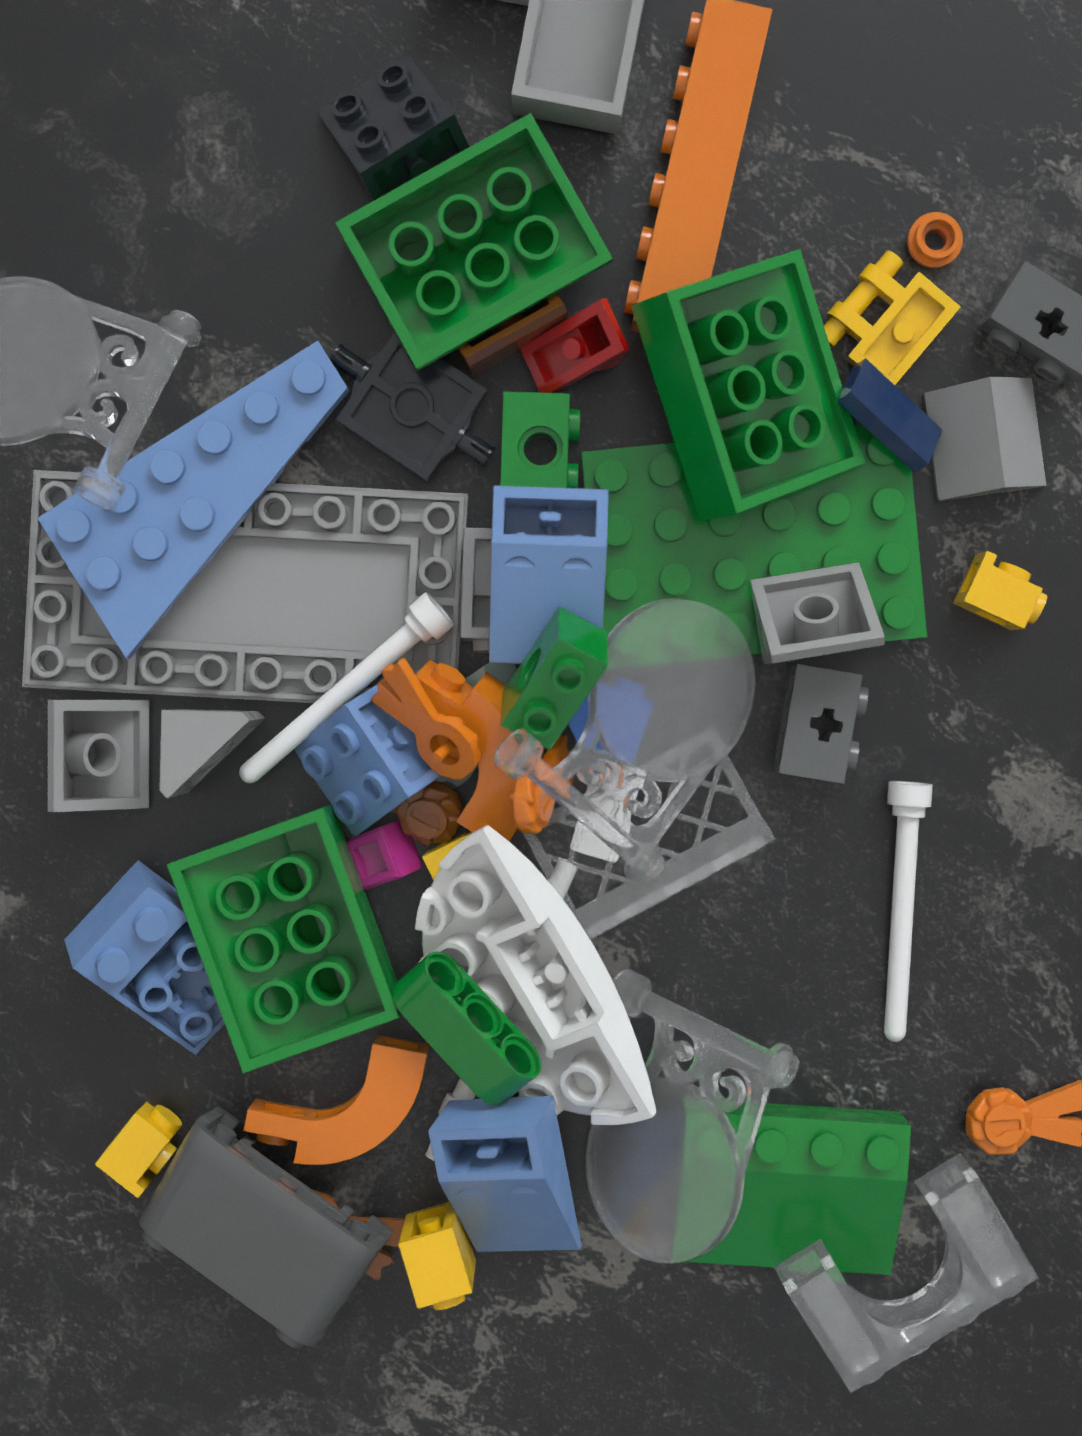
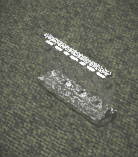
M712 725L553 810L548 825L542 828V830L555 823L577 829L568 860L547 854L536 834L523 833L547 880L573 912L590 940L775 841L773 833L767 822L763 820ZM708 742L718 761L712 782L681 773L687 752ZM679 757L675 771L661 767ZM722 770L732 788L718 784ZM654 772L673 778L664 808L633 799L640 777ZM679 780L710 789L701 819L670 810ZM631 783L627 797L612 793ZM715 791L738 797L748 817L731 827L707 821ZM603 797L625 803L616 834L585 825L592 803ZM631 806L661 814L653 845L622 836ZM583 809L579 823L565 819ZM667 817L699 826L693 847L682 853L659 847ZM704 828L719 832L700 843ZM583 831L614 840L605 871L574 862ZM620 842L651 851L645 872L634 879L611 873ZM657 853L671 857V859L652 868ZM551 861L566 865L562 880L559 879ZM572 867L602 876L596 899L578 909L575 908L566 891ZM609 879L624 883L605 894Z

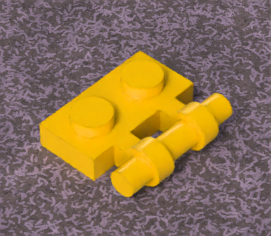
M887 250L876 264L869 263L859 274L858 279L860 283L844 302L837 301L828 311L826 316L829 320L825 323L824 328L830 348H834L845 334L850 335L858 342L857 346L845 359L853 367L866 358L896 385L961 306L920 272L915 275L905 288L892 277L903 266V261L894 252ZM876 297H880L890 306L872 326L861 317V314Z

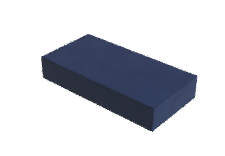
M866 358L852 367L839 396L838 403L907 467L916 473L929 465L942 429Z

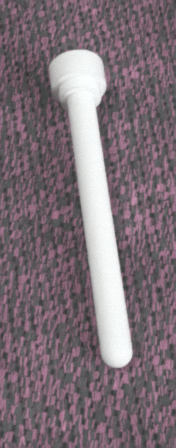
M427 592L409 606L411 612L404 617L407 623L240 767V778L246 783L258 781L301 744L312 731L381 675V670L387 665L396 662L420 640L425 643L432 637L438 640L454 626V623L436 600Z
M888 782L887 804L892 805V815L897 816L884 1034L887 1039L893 1042L902 1040L906 1034L919 818L925 817L926 807H931L933 785L920 782Z

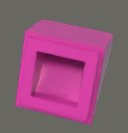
M399 820L346 839L364 890L402 878L422 868V862L412 836L403 833Z

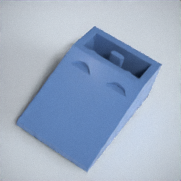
M494 486L489 663L521 664L559 606L603 629L609 490Z
M138 860L64 939L72 968L196 1055L225 1023L176 888Z
M553 1096L509 1098L499 1106L489 1105L481 1099L449 1100L428 1130L438 1181L477 1252L580 1250L582 1246Z

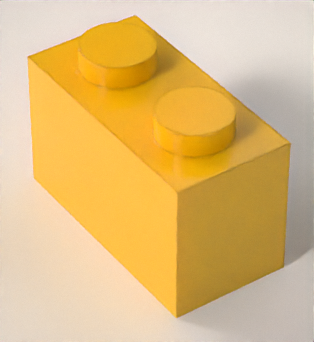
M450 1202L406 1214L398 1245L417 1308L433 1305L435 1310H443L462 1303L466 1299L465 1295L472 1293L476 1258L470 1238Z

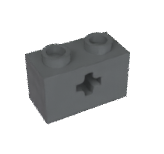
M1024 261L1012 272L978 328L989 334L987 341L996 349L1008 355H1015L1018 352L1035 363L1034 371L1044 379L1055 384H1062L1064 381L1070 385L1082 378V296L1032 264ZM1043 318L1050 322L1047 330L1050 336L1047 338H1043L1039 334L1042 328L1039 321Z
M801 664L790 665L773 765L774 772L841 784L845 783L846 773L854 774L859 756V742L852 741L855 719L863 720L869 694L868 688L861 687L863 675ZM824 708L827 709L826 719L834 721L835 727L833 732H824L822 740L819 741V732L815 728H810V721L812 717H821Z

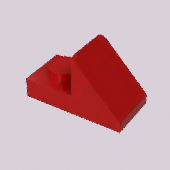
M607 298L598 300L520 348L539 393H558L595 371L613 368L619 365L630 350Z

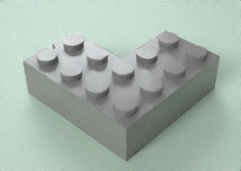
M499 0L528 6L511 93L512 114L526 116L531 113L535 119L619 135L645 0Z

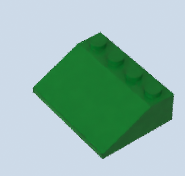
M531 113L335 222L346 247L417 371L613 262L611 254Z
M801 249L673 289L631 305L699 521L740 513L865 464L851 414L838 403L843 387Z
M332 804L167 864L243 1073L398 1019L402 1015L392 998V989L398 981L340 821L333 810Z
M685 1098L675 1261L891 1275L908 1181L911 1125L898 1111Z

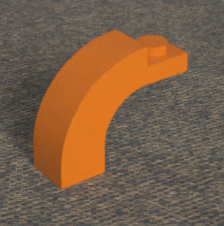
M429 659L416 674V677L438 713L444 716L460 717L464 725L477 734V744L482 756L478 763L479 778L477 787L456 822L471 832H475L488 825L510 841L518 828L514 818V804L510 802V793L515 791L519 772L526 764H540L538 744L501 726L502 696L506 686L486 671L475 687L466 682L462 673L454 667L443 663L437 664Z
M377 1034L372 1044L365 1083L350 1100L332 1108L310 1109L256 1098L247 1110L244 1131L256 1133L258 1141L270 1145L284 1146L289 1144V1140L298 1141L294 1163L332 1164L364 1154L389 1137L407 1116L416 1099L423 1079L430 1045Z

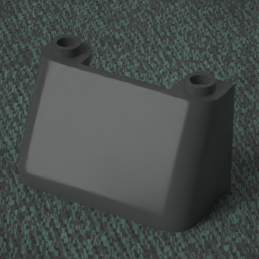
M217 1106L199 1117L185 1136L139 1218L140 1227L144 1230L142 1238L148 1245L160 1252H172L275 1326L276 1335L287 1345L296 1349H302L304 1345L310 1347L317 1346L395 1230L374 1215L369 1218L366 1224L357 1219L349 1220L354 1212L349 1206L345 1204L341 1209H338L252 1148L256 1141L250 1136L246 1135L238 1140L234 1130L240 1123V1120L220 1106Z

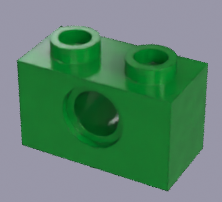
M503 391L500 486L578 489V463H568V442H579L580 409L569 408L570 393ZM536 438H545L551 441L557 452L555 458L546 465L531 463L524 453L530 441Z
M559 606L503 690L501 726L551 750L609 665L608 632Z

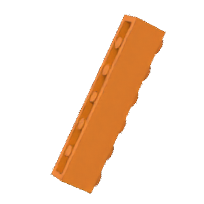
M706 0L703 14L692 11L685 45L695 48L691 67L680 65L673 99L683 101L679 121L667 120L660 152L670 154L671 157L667 174L655 173L648 206L659 209L654 228L643 226L636 259L646 261L642 282L634 280L630 282L624 313L633 314L631 305L667 291L711 278L773 9L735 0ZM634 317V318H633V322H632L631 331L639 332L638 327H637V323H636V320H635V317Z

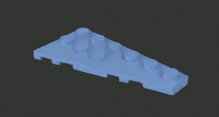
M319 341L303 349L37 518L126 659L132 658L141 647V642L159 620L162 621L175 605L174 602L195 576L200 575L249 515L253 505L267 488L276 482L293 456L305 442L312 438L349 392L348 387Z

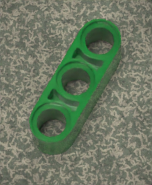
M442 952L428 954L395 983L392 989V998L397 1009L483 1102L492 1106H499L540 1074L541 1059L532 1043L449 955Z

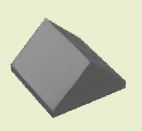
M987 377L922 394L925 414L942 429L931 457L937 502L1046 486L1032 378Z
M859 562L750 580L763 665L885 645V636Z
M48 700V812L149 808V700Z
M161 710L160 791L167 799L189 793L266 718L259 711Z

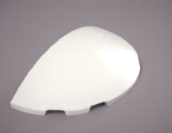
M488 825L471 833L458 843L438 864L440 870L432 886L427 888L421 897L415 924V930L422 931L423 957L421 960L432 952H442L453 958L535 1047L541 1059L540 1074L518 1091V1097L553 1096L557 1115L564 1110L582 1115H590L592 1125H620L653 1118L656 1114V1107L638 1041L612 978L583 927L549 881L507 839Z

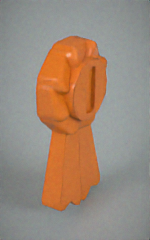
M401 658L395 665L389 664L382 669L381 672L384 679L378 683V692L371 698L373 703L415 733L419 755L438 775L461 780L471 773L482 758L477 744V734L467 728L460 717L444 716L437 712L405 658Z
M567 735L559 736L551 750L548 749L540 764L528 763L519 772L515 791L510 793V802L514 804L515 823L522 833H539L542 828L548 825L555 801L567 800L573 797L572 783L574 773L561 771L570 758V753L567 749Z
M1077 1080L1027 1101H1024L1009 1088L985 1089L982 1093L978 1094L967 1108L966 1134L977 1147L989 1155L1015 1154L1018 1148L1031 1135L1081 1147L1082 1119L1074 1116L1060 1115L1082 1110V1080Z

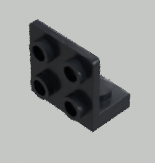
M409 54L385 65L380 71L350 90L339 94L334 100L318 110L321 120L356 169L372 201L469 148L455 114Z

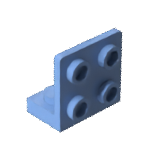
M377 685L344 704L294 749L301 759L305 771L314 778L332 804L336 816L345 823L354 836L369 828L405 800L442 777L433 771L419 755L415 733L373 703L371 698L378 692Z

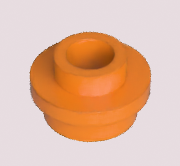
M941 212L927 213L918 218L911 226L907 237V246L912 258L927 268H941L950 264L958 256L963 245V234L959 224L951 216ZM926 234H938L943 241L942 249H930L925 243Z

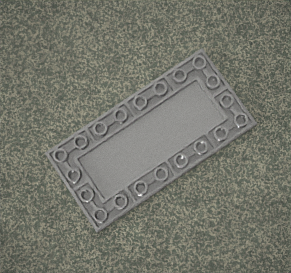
M33 470L22 687L314 703L407 623L404 617L411 612L409 606L425 592L430 594L453 621L454 626L438 640L434 637L426 643L420 640L394 662L393 665L401 658H405L416 675L427 661L431 659L437 664H447L459 671L464 527L467 528L468 494L274 483L267 488L253 505L249 515L200 575L195 576L174 602L175 605L162 621L159 620L141 642V647L132 658L126 659L37 519L106 474ZM382 674L379 675L354 698L378 685L384 679V676Z

